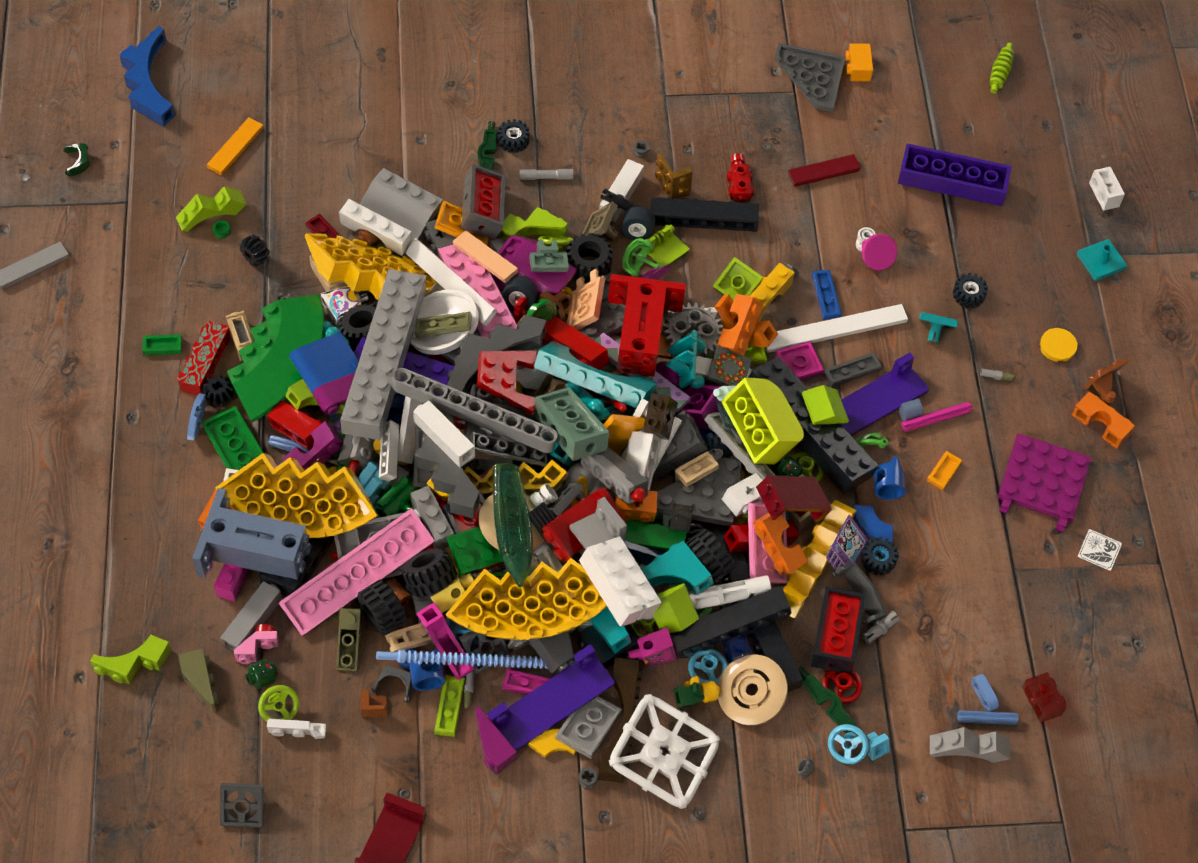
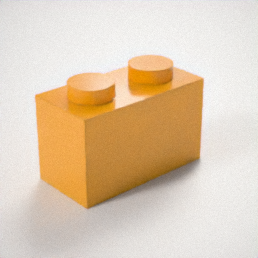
M850 44L849 50L845 52V61H848L846 71L847 74H850V81H871L873 64L870 44Z

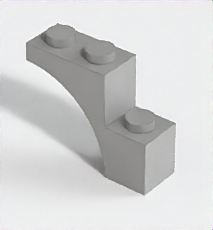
M963 727L930 735V755L934 758L952 755L971 756L996 763L1011 759L1010 739L997 731L977 735Z

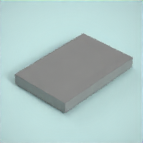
M597 696L569 715L556 734L555 739L591 759L622 714V709Z

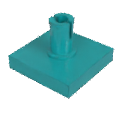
M1109 239L1080 249L1076 254L1095 282L1122 272L1128 266Z
M920 312L918 318L930 321L931 327L927 340L932 341L935 332L934 342H939L942 326L957 327L958 323L956 319Z

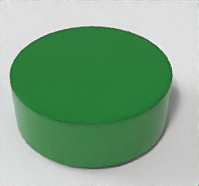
M219 220L213 224L212 231L215 237L223 239L231 234V227L227 221Z

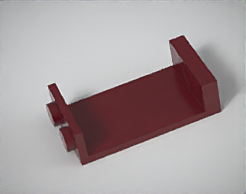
M768 475L756 486L772 520H776L785 511H809L815 521H821L832 511L825 494L814 477Z
M386 792L383 799L384 807L360 858H355V863H405L427 815L426 807Z

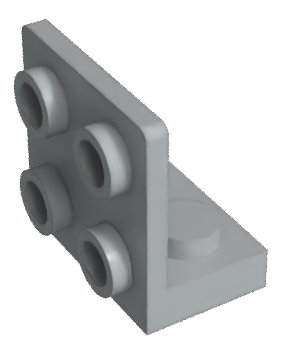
M603 497L597 501L596 513L571 524L570 530L582 546L587 549V547L599 543L604 544L605 541L617 537L625 540L627 525L606 498Z

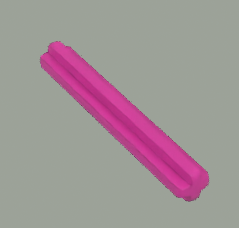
M965 402L903 421L901 426L903 431L908 432L970 413L973 410L972 405L969 402Z

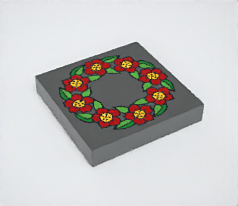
M717 345L706 379L722 386H737L744 378H747L752 359Z

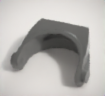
M386 665L376 683H373L372 692L376 693L380 683L386 678L398 677L406 686L404 702H409L411 699L410 672Z

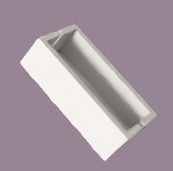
M621 537L605 541L604 544L599 543L587 547L579 561L619 626L622 627L636 620L639 621L652 616L662 602Z

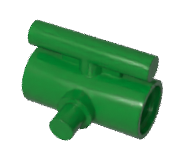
M405 476L388 492L383 490L380 493L381 499L377 502L379 507L376 509L380 517L398 514L400 511L407 512L411 508L413 509L409 502L411 501L410 493L415 490L408 484L409 480Z

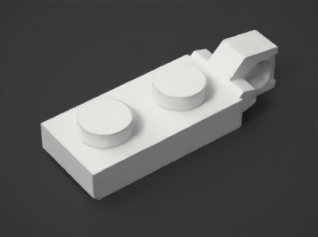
M267 720L268 732L274 736L292 734L294 737H305V735H311L314 739H321L326 736V724L299 720Z

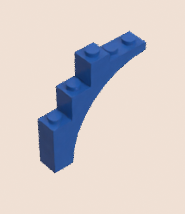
M158 26L137 47L130 45L119 56L122 67L128 70L124 78L127 88L132 90L128 96L131 108L164 127L175 116L173 104L159 94L150 80L153 59L158 50L167 41L164 29Z

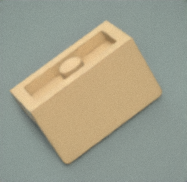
M707 451L675 469V482L681 480L688 487L719 469V464Z

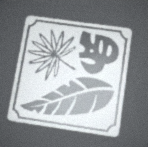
M1089 529L1078 557L1111 571L1122 543Z

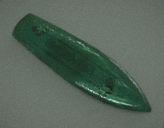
M499 463L493 466V507L496 539L506 569L518 587H522L528 576L533 556L532 525L519 467L511 463Z

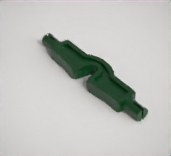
M491 121L488 122V129L484 130L483 143L477 151L478 163L481 167L489 170L493 169L495 158L485 154L496 153L497 131L495 130L496 123L492 121V127Z
M802 666L799 667L803 678L802 685L809 691L818 705H822L827 700L832 701L831 707L826 711L827 716L838 726L843 724L855 726L856 722L844 710L840 697L833 691L826 689L813 674L809 675Z

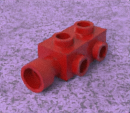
M737 153L730 157V171H727L726 174L727 182L731 183V186H728V196L732 197L733 202L747 203L751 200V196H754V185L751 186L753 174L752 171H749V164H745L744 155Z

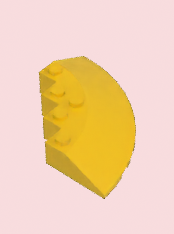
M305 234V239L319 273L330 283L344 281L352 291L369 290L379 300L388 269L425 275V294L436 282L420 266L415 265V261L406 256L400 258L393 255L392 251L387 248L378 247L377 249L367 246L365 241L353 239L352 242L343 238V236H337L335 239L327 238V234Z
M262 453L215 487L216 490L218 488L226 490L227 496L230 498L229 505L236 511L306 526L309 538H322L345 533L368 523L378 516L361 483L353 471L345 466L331 476L322 463L316 462L304 471L297 459L290 457L277 466L271 455Z
M570 558L558 573L544 562H541L530 576L523 572L519 582L510 569L501 580L484 569L445 615L457 624L486 636L511 640H528L554 636L569 631L596 616L607 605L583 566Z

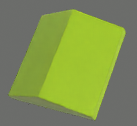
M734 257L713 287L724 295L729 294L734 301L736 294L750 296L761 284L764 277Z
M822 385L802 392L813 425L849 422L836 389Z
M684 583L657 594L662 603L653 616L659 630L668 628L669 633L678 632L699 620Z

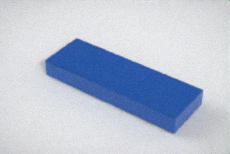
M830 270L813 271L811 276L822 319L840 318L842 314Z

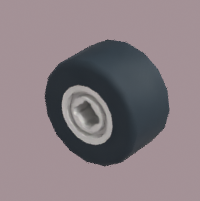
M637 206L628 209L623 215L621 228L623 234L633 241L638 238L649 239L654 231V214L644 207Z
M514 277L506 284L502 297L507 307L513 312L516 301L520 297H525L528 299L525 306V311L527 312L536 301L538 295L537 286L526 277Z

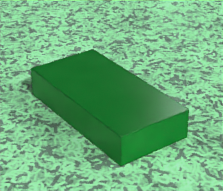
M181 334L143 336V356L182 354Z

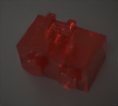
M1048 672L1025 680L1022 689L1040 723L1063 715L1067 708L1066 701L1059 694L1056 682L1050 677Z

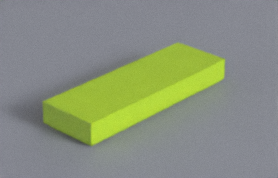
M445 675L446 682L442 687L434 734L455 737L465 677L457 681L455 676Z

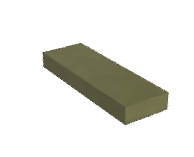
M469 311L416 319L414 334L416 338L471 331L472 314Z

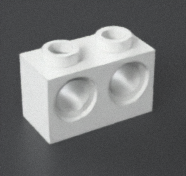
M1111 167L1094 170L1089 184L1103 211L1120 207L1125 194Z

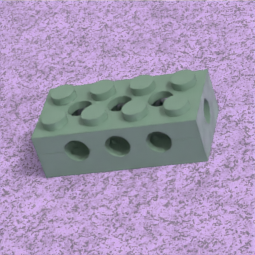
M570 387L535 397L534 416L541 424L553 428L557 432L556 442L573 461L607 451L609 431Z

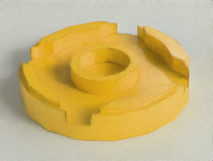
M1049 329L1041 337L1040 346L1042 354L1054 362H1066L1073 358L1077 351L1078 343L1076 338L1065 329Z

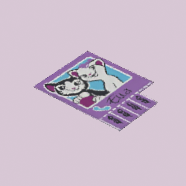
M849 514L825 556L835 570L841 566L856 563L868 541Z

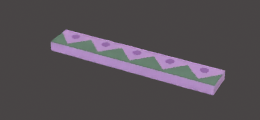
M602 333L594 341L607 348L609 362L617 367L620 344L605 333ZM656 371L655 377L643 376L658 382L654 394L670 396L678 403L676 412H679L690 401V396ZM631 373V374H627V375L630 376V377L642 376V375H639V374H632V373Z

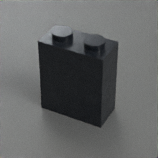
M630 624L625 625L631 643L617 653H614L594 626L591 625L578 633L577 645L582 650L591 644L598 660L607 669L614 665L615 657L625 658L629 656V651L638 649L637 640L640 637Z

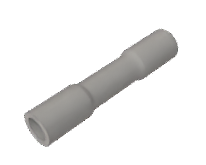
M520 169V180L573 179V169Z

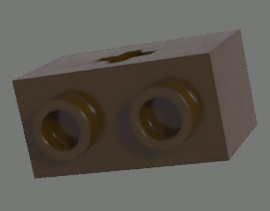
M651 394L642 431L655 434L660 439L669 440L678 403L670 396Z

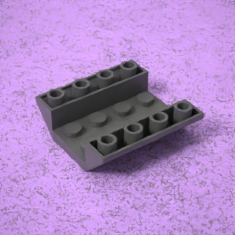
M473 384L470 395L540 423L534 416V413L530 416L525 413L526 410L519 406L515 408L510 405V401L502 397L497 398ZM465 420V437L475 446L476 452L546 467L547 453Z

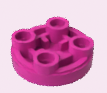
M874 234L862 242V259L867 267L874 270H885L894 263L897 257V245L890 236Z

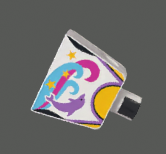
M349 286L321 293L322 304L338 329L339 319L343 317L344 312H348V309L354 308L356 305L361 306V303L369 300L365 291L355 294Z

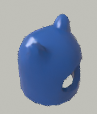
M894 456L889 462L880 464L874 472V494L880 499L894 500L906 494L905 472L897 456Z
M437 649L433 650L435 654L439 652ZM413 661L410 662L409 669L412 686L415 690L430 691L445 684L446 679L442 662L439 665L436 662L434 664L430 662L425 664L424 661L422 664L419 661L415 664Z

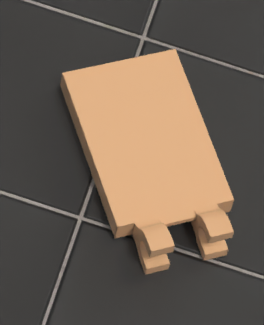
M597 269L590 272L591 281L585 284L583 277L577 279V289L572 292L567 324L577 330L599 320L606 277H599Z

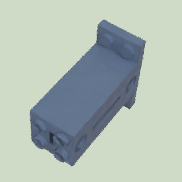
M218 488L192 557L197 576L206 578L207 572L212 570L213 561L297 580L299 573H303L305 568L304 558L306 555H309L311 550L306 526L232 510L229 505L230 498H228L226 490Z

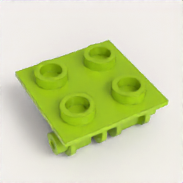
M666 225L649 239H646V241L649 240L656 245L654 250L650 249L648 251V255L656 263L663 266L670 265L690 250L673 234L675 229L672 225Z

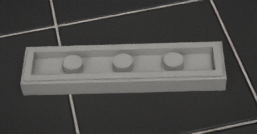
M58 242L0 270V287L4 290L70 258L62 243Z

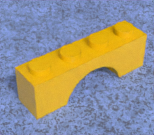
M781 263L773 269L750 295L764 304L758 321L761 320L771 301L778 295L783 296L793 283L795 272Z

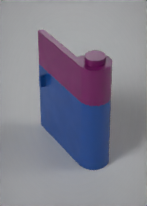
M341 332L301 346L289 355V358L324 414L329 413V415L336 413L341 403L347 400L359 363Z

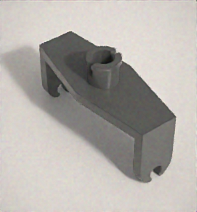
M855 562L841 566L835 572H832L834 577L845 574L853 592L866 594L864 609L870 617L862 622L864 626L873 624L877 620L880 621L887 615L877 593V588H875V585L872 584Z

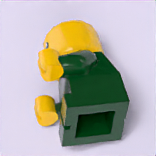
M698 676L690 678V681H686L683 685L673 689L677 710L691 707L701 701L704 703L716 701L721 693L720 687L714 681L699 684Z

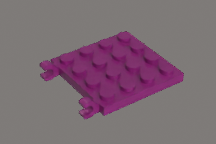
M1017 433L997 499L1002 500L999 511L1007 514L1010 504L1013 503L1058 518L1056 530L1063 532L1067 522L1072 523L1074 520L1091 457Z

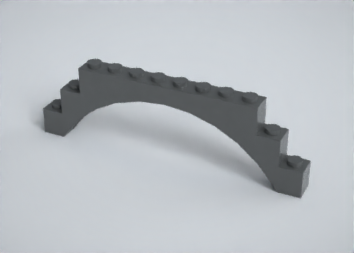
M524 315L522 322H518L516 329L496 324L494 331H490L488 338L468 333L466 340H462L460 355L455 357V367L448 374L447 386L468 393L473 384L477 382L478 359L481 351H527L540 347L546 333V320ZM439 410L453 425L455 424L456 416ZM424 432L422 437L423 444L421 448L417 449L415 459L418 461V468L433 472L431 481L434 482V490L449 494L448 504H450L451 513L474 519L480 503L479 491L464 473L462 467H459Z

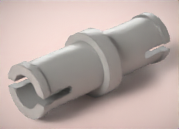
M891 611L880 621H875L874 626L862 633V638H867L865 642L871 644L879 636L887 634L888 629L899 623V616L892 619L897 614Z

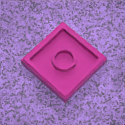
M811 341L780 349L775 353L776 357L779 356L801 381L824 374V368Z

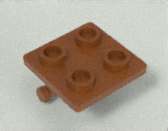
M1127 358L1122 361L1117 359L1109 367H1102L1095 372V375L1088 379L1089 383L1085 385V388L1088 389L1094 386L1101 396V400L1110 405L1116 397V393L1111 391L1112 376L1129 360Z

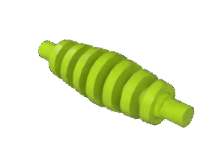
M1007 43L1006 47L1001 49L993 63L989 82L992 94H996L998 89L1003 87L1011 72L1014 57L1012 43Z

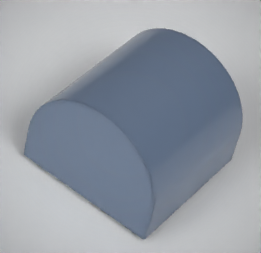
M915 399L902 403L898 413L901 419L906 421L922 416L923 407L920 400Z

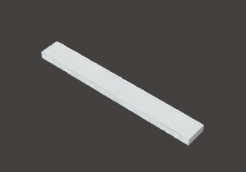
M414 239L405 253L445 290H459L469 295L477 306L479 321L487 326L498 310L420 240Z
M902 304L780 330L777 331L778 336L771 345L765 348L767 353L775 352L808 341L816 343L906 323L908 318Z

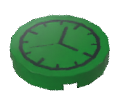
M545 298L540 299V302L537 304L534 303L527 312V316L543 319L547 322L557 315V308L555 303Z

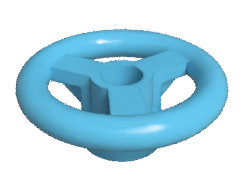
M700 650L690 658L688 671L692 678L698 676L694 668L701 669L704 673H707L709 680L699 677V684L714 681L718 685L720 676L716 678L714 675L717 663L721 662L723 673L724 669L728 666V662L716 650ZM705 655L701 662L696 661L699 657Z
M843 724L837 726L828 737L829 751L841 763L856 764L862 761L868 753L869 743L867 736L860 728L854 725ZM841 731H852L846 733L844 736L838 734ZM834 739L842 744L845 750L844 757L836 751ZM846 741H850L852 745H848ZM862 742L861 753L851 758V751Z

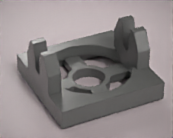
M580 483L562 484L556 491L558 499L548 504V508L555 518L560 516L574 498L580 502L587 497L582 491L584 487Z
M474 631L458 637L465 654L469 653L470 656L472 653L475 656L478 653L488 656L492 654L496 645H499L496 653L498 657L501 654L504 657L506 655L511 656L505 639L494 637V639L489 640L483 634ZM477 636L480 641L478 647L470 650L471 642ZM484 642H490L491 644L488 652L481 651V645ZM477 664L473 666L475 674L489 668L488 664L486 666L482 664L480 666H477Z
M221 783L220 826L263 827L266 808L264 784ZM238 791V799L234 802H229L227 800L229 795ZM245 791L253 794L258 803H250L245 798ZM239 801L245 802L248 806L247 810L239 811L236 808V803ZM228 809H233L238 814V818L232 816ZM249 810H257L254 816L245 819V814Z

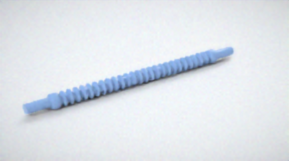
M398 650V652L377 651L376 653L377 660H396L398 663H405V661L410 663L413 661L415 664L419 661L422 664L424 661L425 664H428V662L434 664L436 662L438 665L440 662L443 665L447 662L449 665L451 663H454V665L459 663L461 666L463 663L466 666L471 663L472 666L475 664L477 666H480V664L486 666L488 664L491 667L494 664L495 667L497 665L503 667V665L509 667L511 665L513 668L516 665L517 668L520 666L531 668L533 666L536 669L539 666L540 669L543 667L548 669L541 658L538 659L537 656L526 658L524 655L521 658L520 655L517 657L506 655L504 657L501 654L498 657L497 654L494 656L492 654L488 656L483 654L481 656L479 653L477 656L474 653L470 656L469 653H466V655L460 653L458 655L456 652L454 655L451 652L447 655L446 652H443V654L437 652L435 654L433 651L431 654L428 651L424 654L422 651L411 653L410 650L408 653L405 650ZM571 660L569 664L572 665L575 663V660Z

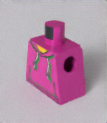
M668 628L639 638L637 640L639 648L628 652L631 660H643L645 667L677 660Z

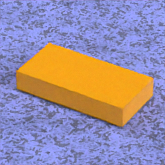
M946 451L928 476L927 482L943 491L963 460Z

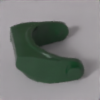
M86 144L66 145L63 148L65 153H79L77 162L65 170L67 176L78 175L88 168L90 163L88 160V146Z

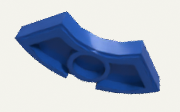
M854 505L853 509L857 510L854 518L859 528L869 535L870 539L876 537V540H878L879 537H882V540L885 541V538H888V543L892 541L893 525L885 524L879 520L873 506Z

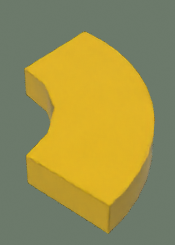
M560 729L545 731L528 743L531 749L544 758L556 751H567L573 755L577 752L555 739Z

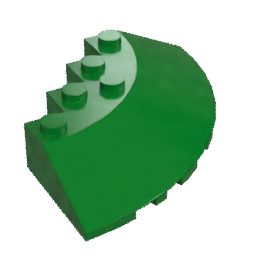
M318 294L280 299L261 308L266 321L250 329L255 342L239 350L244 363L227 371L252 423L273 410L272 406L280 400L283 402L286 399L285 396L288 388L302 379L289 358L290 353L301 346L324 338V308Z

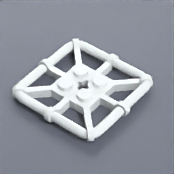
M648 694L639 702L629 722L624 725L623 733L612 751L609 764L617 772L642 786V790H648L669 804L683 809L691 802L702 779L706 778L708 774L707 769L718 750L721 740L712 730L689 717L685 711L682 713L663 700ZM654 705L678 719L672 732L660 725ZM645 708H647L653 727L649 737L635 728ZM684 723L708 739L688 742L677 734ZM630 736L644 744L639 754L619 757ZM710 746L700 767L685 759L689 750ZM660 747L667 748L669 754H666L665 756L662 755V750L660 749ZM641 761L651 767L652 770L647 779L623 764ZM680 767L695 775L684 796L677 778ZM657 772L669 778L675 797L652 783Z

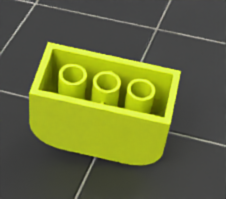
M744 378L721 401L754 464L778 463L804 437L803 429L783 392L767 379Z

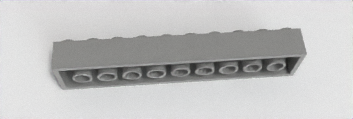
M388 269L340 419L342 434L381 440L395 394L392 387L393 374L395 370L403 368L415 329L416 319H418L426 292L425 275Z

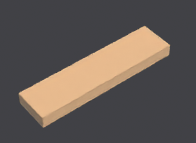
M464 231L453 241V245L504 283L518 273L516 266L467 231Z

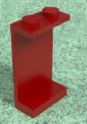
M606 488L597 489L542 527L545 540L552 544L555 549L554 554L560 561L567 562L574 554L584 548L570 530V525L596 513L597 501L605 497L621 519L626 522Z

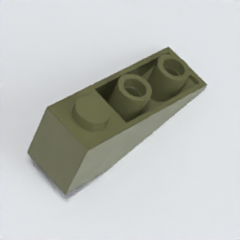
M340 608L336 670L357 671L362 629V609Z
M203 648L178 654L184 681L214 713L217 712L215 705L219 704L217 692H213L211 687L215 685L213 673L209 674L208 668L211 667L209 655L205 656Z

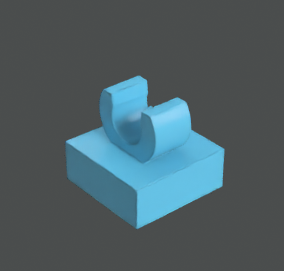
M875 732L867 735L870 740L868 741V756L872 761L890 752L889 738L885 733L880 736Z

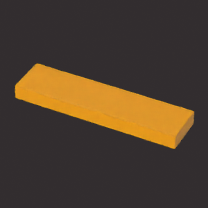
M248 117L207 163V168L222 176L264 129L263 124Z

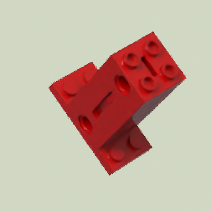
M611 274L608 303L625 305L617 372L655 377L663 310L682 312L686 284Z

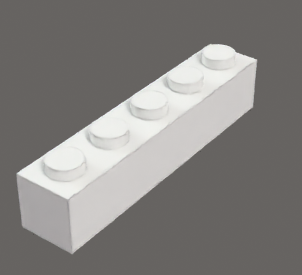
M391 420L385 424L380 449L379 478L387 482L397 477L399 424Z

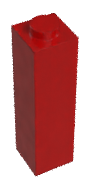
M792 519L786 520L789 525L786 529L787 546L792 545L799 537ZM748 524L732 525L724 535L730 553L749 551Z

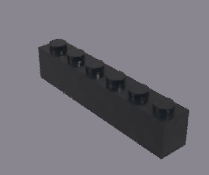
M651 197L650 211L655 217L654 226L672 225L673 227L757 232L759 204Z
M779 586L699 618V620L684 630L669 634L679 659H686L692 657L697 651H707L713 645L727 643L733 637L738 635L744 636L753 629L767 627L775 620H784L792 614L782 587Z

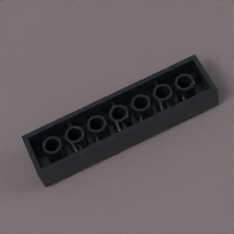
M779 356L751 371L748 378L767 379L783 392L804 432V437L798 444L843 494L871 478L878 465L840 423L813 425L802 396V392L809 389Z

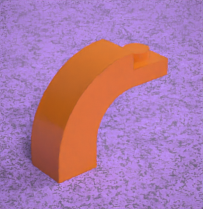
M729 294L723 295L714 307L721 317L720 324L724 326V329H731L738 322V317L730 312L733 300ZM769 320L757 321L749 345L755 347H769L778 336V333Z

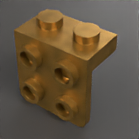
M657 154V160L655 161L656 172L654 174L657 182L662 184L664 194L673 199L689 195L693 173L690 166L673 172L663 154Z

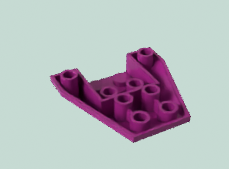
M511 235L498 251V254L518 268V273L512 278L522 276L530 279L537 286L538 294L548 292L556 295L561 292L575 275L577 269L568 263V272H531L529 256L530 253H537L538 241L525 236ZM490 273L498 290L503 292L508 281L504 283Z

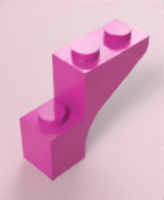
M435 603L416 613L423 628L432 639L440 654L446 652L448 655L451 652L454 655L456 652L458 655L460 653L466 655ZM446 662V665L457 681L475 670L471 663L468 666L463 663L461 666L459 663L457 665H454V663L449 665Z

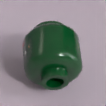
M791 456L783 457L778 463L774 464L776 476L798 477L802 474V465Z
M261 659L248 666L245 677L250 686L253 685L257 689H262L275 682L278 671L272 661Z

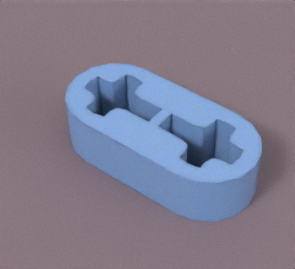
M983 674L972 677V686L985 710L990 712L998 709V699Z

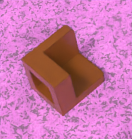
M361 690L362 718L387 717V697H370L369 690Z

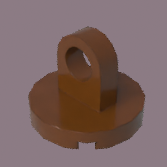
M561 291L553 296L548 292H542L536 297L535 303L545 298L555 303L557 308L556 317L565 322L564 310L571 302V296L568 293Z

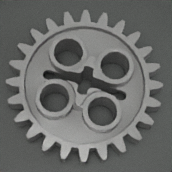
M688 302L687 307L683 305L682 312L668 313V317L665 318V324L663 325V330H665L663 336L666 337L665 343L672 345L677 340L687 336L689 332L691 333L697 329V338H702L706 342L705 350L697 353V356L702 355L706 358L707 352L711 355L713 354L724 326L720 325L721 319H716L717 313H710L711 308L704 310L705 305L703 304L699 308L697 303H695L694 307H691V304Z

